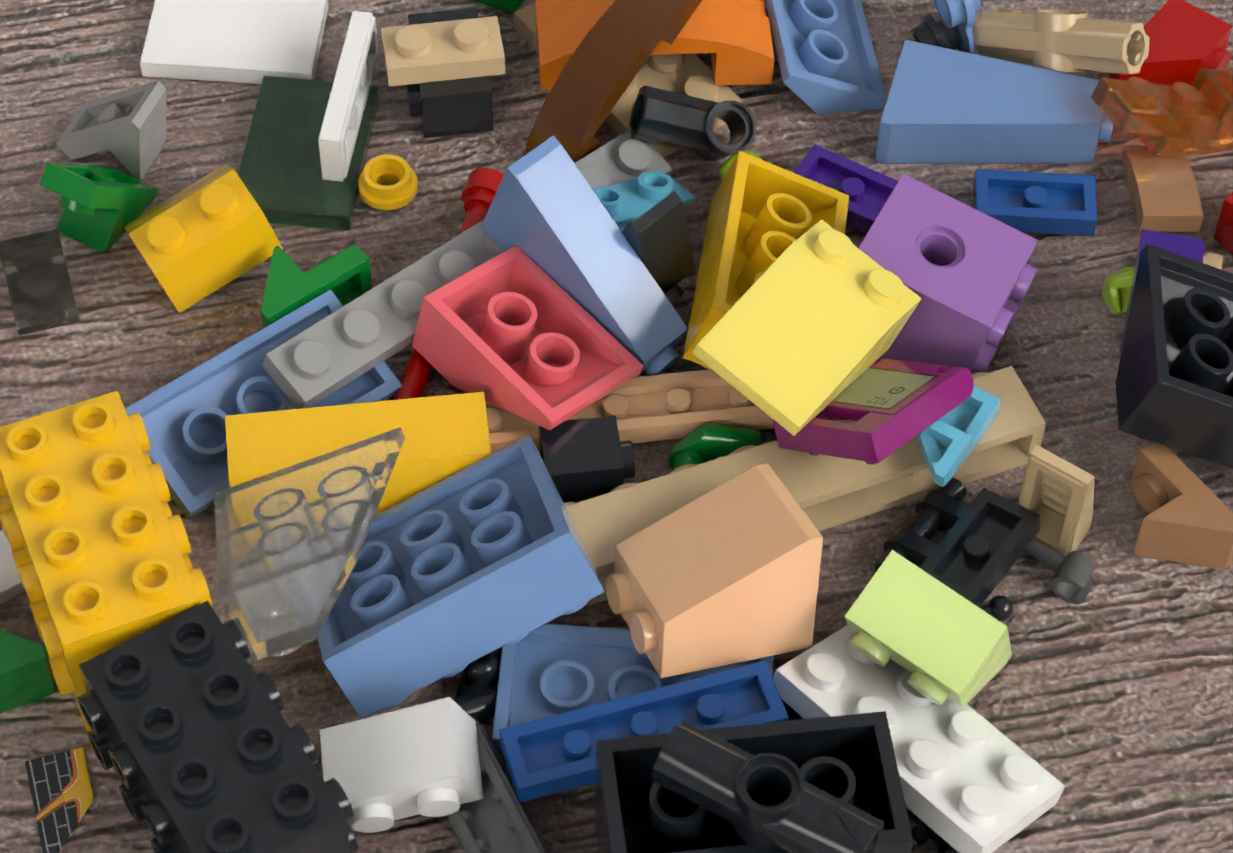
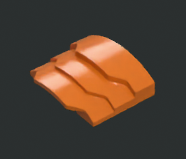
M534 0L540 91H550L577 47L616 0ZM702 0L674 42L670 45L661 39L651 55L711 53L714 85L772 84L774 52L769 18L766 17L764 0Z

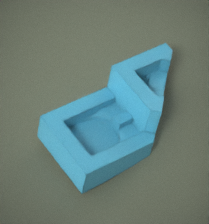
M974 386L973 392L968 399L915 436L935 484L944 487L967 460L999 413L1000 398Z

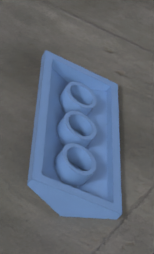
M765 0L783 83L812 110L821 115L878 110L884 107L887 98L862 0Z
M331 290L125 408L127 415L140 413L151 446V450L147 452L152 464L159 462L171 499L189 518L230 494L225 416L297 409L265 371L262 364L267 353L343 307ZM383 361L312 407L385 401L395 395L402 387V384Z

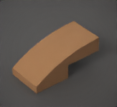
M1123 150L1122 164L1128 202H1135L1139 232L1142 229L1157 232H1199L1204 215L1196 180L1183 151Z

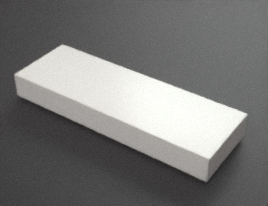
M353 11L318 138L323 180L343 182L348 174L378 57L376 18L373 17L371 12Z

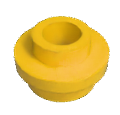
M383 154L372 158L366 163L358 179V189L360 197L367 205L379 210H395L406 206L415 198L418 191V181L416 173L406 160L397 155Z

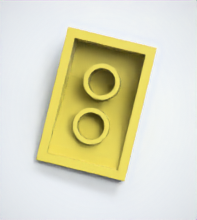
M821 219L776 259L696 345L692 354L795 436L890 348L922 298L905 286L897 275L885 270L857 248L845 234L833 229Z

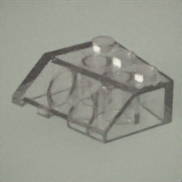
M401 427L214 493L219 599L229 620L235 622L250 651V657L248 658L250 663L269 656L281 657L296 651L303 644L316 640L359 558L405 439Z

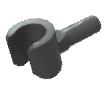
M1033 539L1024 551L1045 564L1051 571L1056 572L1050 584L1053 592L1068 603H1083L1093 587V580L1090 576L1094 569L1090 557L1079 551L1069 552L1065 557L1061 553L1054 552L1036 539Z

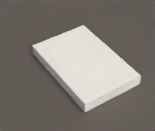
M155 0L140 60L142 76L313 87L329 7L328 0Z

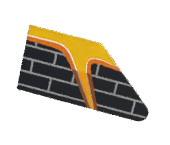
M83 747L25 761L43 853H60L94 800Z

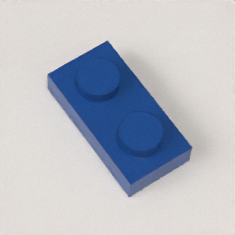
M976 169L973 182V207L1021 232L1094 236L1097 225L1095 175Z

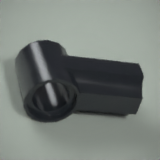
M646 85L639 89L635 103L632 106L629 123L631 138L691 151L707 161H719L745 150L753 142L756 134L754 116L740 102L725 100L718 103ZM715 117L723 120L729 128L730 140L728 145L721 143L714 135L713 121Z

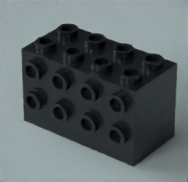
M208 601L79 665L86 693L78 696L77 701L92 730L87 733L89 742L102 767L106 771L113 768L121 780L122 784L118 786L119 791L135 822L139 824L145 821L155 837L151 839V845L155 853H355L358 851L356 839L346 820L354 816L346 793L335 778L324 782L313 765L318 762V756L308 734L300 724L292 727L288 726L279 712L284 709V705L273 680L265 671L255 675L246 661L250 657V651L238 626L233 620L222 624Z
M886 711L703 729L754 756L759 753H775L787 757L797 765L803 776V781L884 822L883 833L874 853H911L913 838ZM670 733L596 740L595 829L599 853H790L781 847L759 849L748 845L738 837L731 821L652 781L653 767L659 757L663 743ZM759 796L752 799L757 804L766 807L782 804L776 798L769 796Z

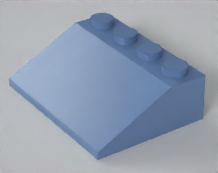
M530 435L298 556L323 662L361 719L380 710L396 707L408 695L441 678L457 675L469 663L501 646H510L521 641L530 631L560 615H567L580 610L589 600L604 593L588 552Z

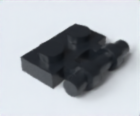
M951 478L944 487L940 486L937 490L930 489L916 504L917 515L906 528L896 529L884 543L885 553L875 564V571L877 572L890 552L894 550L980 608L1039 533L1040 515L985 488L969 505L962 501L967 494L965 486L959 480ZM950 529L939 544L930 540L936 531Z

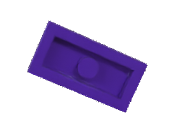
M814 144L793 172L849 195L846 225L866 235L898 183L893 178Z

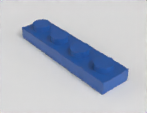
M766 660L503 728L499 730L500 745L518 801L521 803L596 783V740L671 733L675 725H681L684 720L701 729H713L788 721V715Z

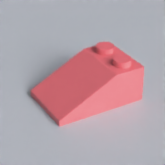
M517 245L426 295L423 298L412 346L453 387L466 393L484 392L486 402L547 430L553 429L641 374L643 365Z

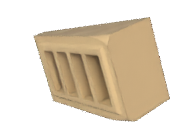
M1037 444L1029 453L1018 505L1040 515V531L1034 539L1054 552L1057 551L1066 557L1069 552L1076 550L1089 532L1093 518L1095 476Z

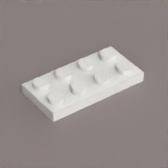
M848 625L775 671L773 680L780 698L804 719L886 711L906 807L959 853L994 852L1055 806L1065 788L1064 784L968 704L962 708L949 698H946L942 705H938L923 696L907 682L912 673L898 663L889 659L883 667L858 651L851 644L855 634L850 631Z

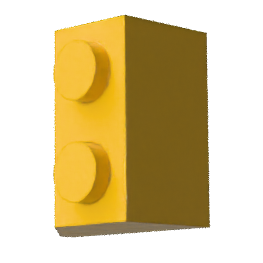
M227 164L222 165L123 226L179 314L270 258L275 246H279L283 250L263 211L236 171Z

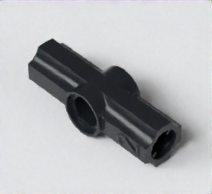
M685 720L681 725H675L663 743L659 757L653 767L652 781L731 821L738 837L748 845L759 849L781 847L790 853H874L883 833V821L803 781V776L797 765L787 757L775 753H759L754 756ZM759 796H769L776 798L782 804L766 807L757 804L752 799Z

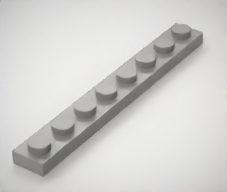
M631 129L575 163L592 189L637 178L645 172L661 170L663 173L670 175L672 171L671 166L648 141L631 138ZM482 220L267 353L262 367L297 409L311 408L413 342L423 298L426 295L494 258L503 251L481 228L484 221Z

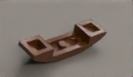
M616 0L588 32L554 83L534 123L523 156L552 136L561 143L574 163L597 150L603 142L594 135L661 39L670 45L674 42L702 0Z

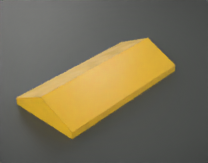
M484 392L226 415L228 477L236 545L338 536L490 456L491 446Z

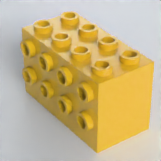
M118 390L0 427V523L4 535L8 538L11 546V553L22 587L28 595L29 605L40 639L45 644L49 656L48 660L60 696L73 693L86 732L90 731L91 728L77 701L78 696L86 693L79 667L80 664L206 601L213 607L200 567L193 569L188 556L192 551L182 519L179 514L172 515L167 503L171 501L162 468L159 462L152 464L147 452L151 450V446L139 412L127 415Z

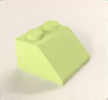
M894 550L890 552L844 616L850 631L855 634L851 644L858 651L883 667L889 659L898 663L912 673L907 682L923 696L938 705H942L946 698H949L963 708L1006 665L1012 656L1008 627Z

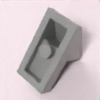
M157 80L83 103L56 145L70 160L95 153L105 155L111 151L135 178L143 179L166 142L165 86Z

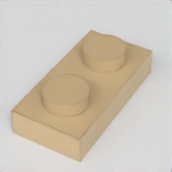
M497 16L381 28L388 87L505 74V55Z

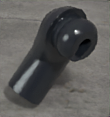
M488 653L467 665L463 670L464 674L461 676L455 698H452L466 713L481 724L487 722L494 715L496 709L500 670L499 661L492 653Z

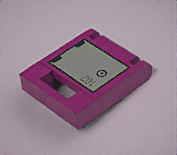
M879 358L795 436L772 419L779 447L809 452L810 455L814 456L819 454L865 461L866 464L874 465L881 462L968 399L973 392V377L971 371L964 367L954 366L949 368L946 365ZM834 418H837V419L851 420V421H857V422H855L854 424H852V423H845V422H838V421H831V420L834 419Z

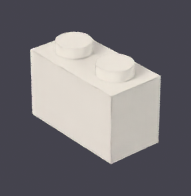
M450 697L320 730L323 780L326 782L331 778H335L343 788L354 813V816L346 820V822L355 831L363 833L381 832L391 828L395 823L394 820L419 814L427 817L446 816L457 812L460 809V804L484 799L476 721Z

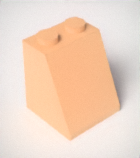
M769 464L755 465L615 545L613 574H609L606 578L608 603L614 614L622 615L630 628L635 649L639 654L645 653L660 678L808 649L812 647L823 536Z

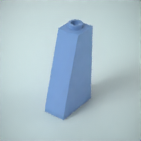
M905 40L880 121L875 162L885 164H1092L1097 142L1109 143L1117 108L1106 106L1111 82Z
M552 136L509 166L481 228L503 252L517 245L643 365L641 374L636 377L665 374L679 360L680 354L675 349L688 328L564 147Z

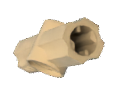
M1002 8L987 9L982 11L981 17L973 29L975 47L978 49L979 55L1011 62L1032 64L1035 67L1064 73L1094 70L1101 73H1120L1121 75L1135 74L1140 72L1144 60L1148 58L1149 36L1146 35L1142 22L1088 18V12L1044 9L1036 10V13L1022 12V10L1011 11Z

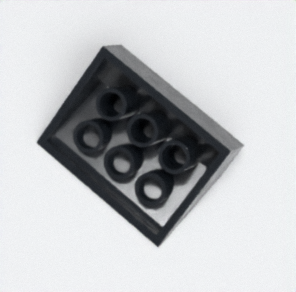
M1146 244L1140 253L1116 378L1119 431L1233 468V274Z

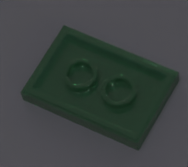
M274 76L263 77L238 176L263 211L269 223L350 231L359 193L358 179L365 166L379 103L378 86L370 85L348 174L343 182L322 179L318 142L333 82Z

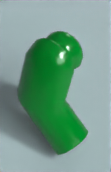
M713 422L703 423L673 445L668 463L673 470L686 464H702L714 460L718 456L730 455L733 451L743 446H759L761 444V435L758 429Z

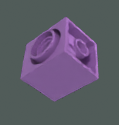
M903 173L859 246L862 252L885 270L897 275L905 286L922 298L890 348L880 359L889 358L946 365L949 368L954 366L968 368L971 374L986 372L998 349L995 346H998L1002 337L1005 338L1021 307V304L1011 300V298L1021 303L1038 271L1037 268L1029 265L1028 262L1039 240Z

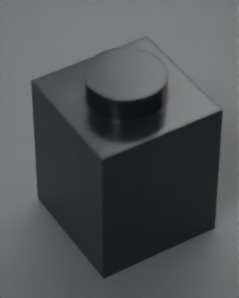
M616 416L568 420L551 430L539 426V454L563 503H578L607 494L614 488L624 484V479L635 478L631 440L620 441Z

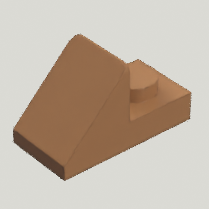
M1151 442L1141 448L1129 487L1133 491L1138 503L1150 514L1141 522L1133 549L1135 555L1225 569L1232 565L1233 512L1169 447Z

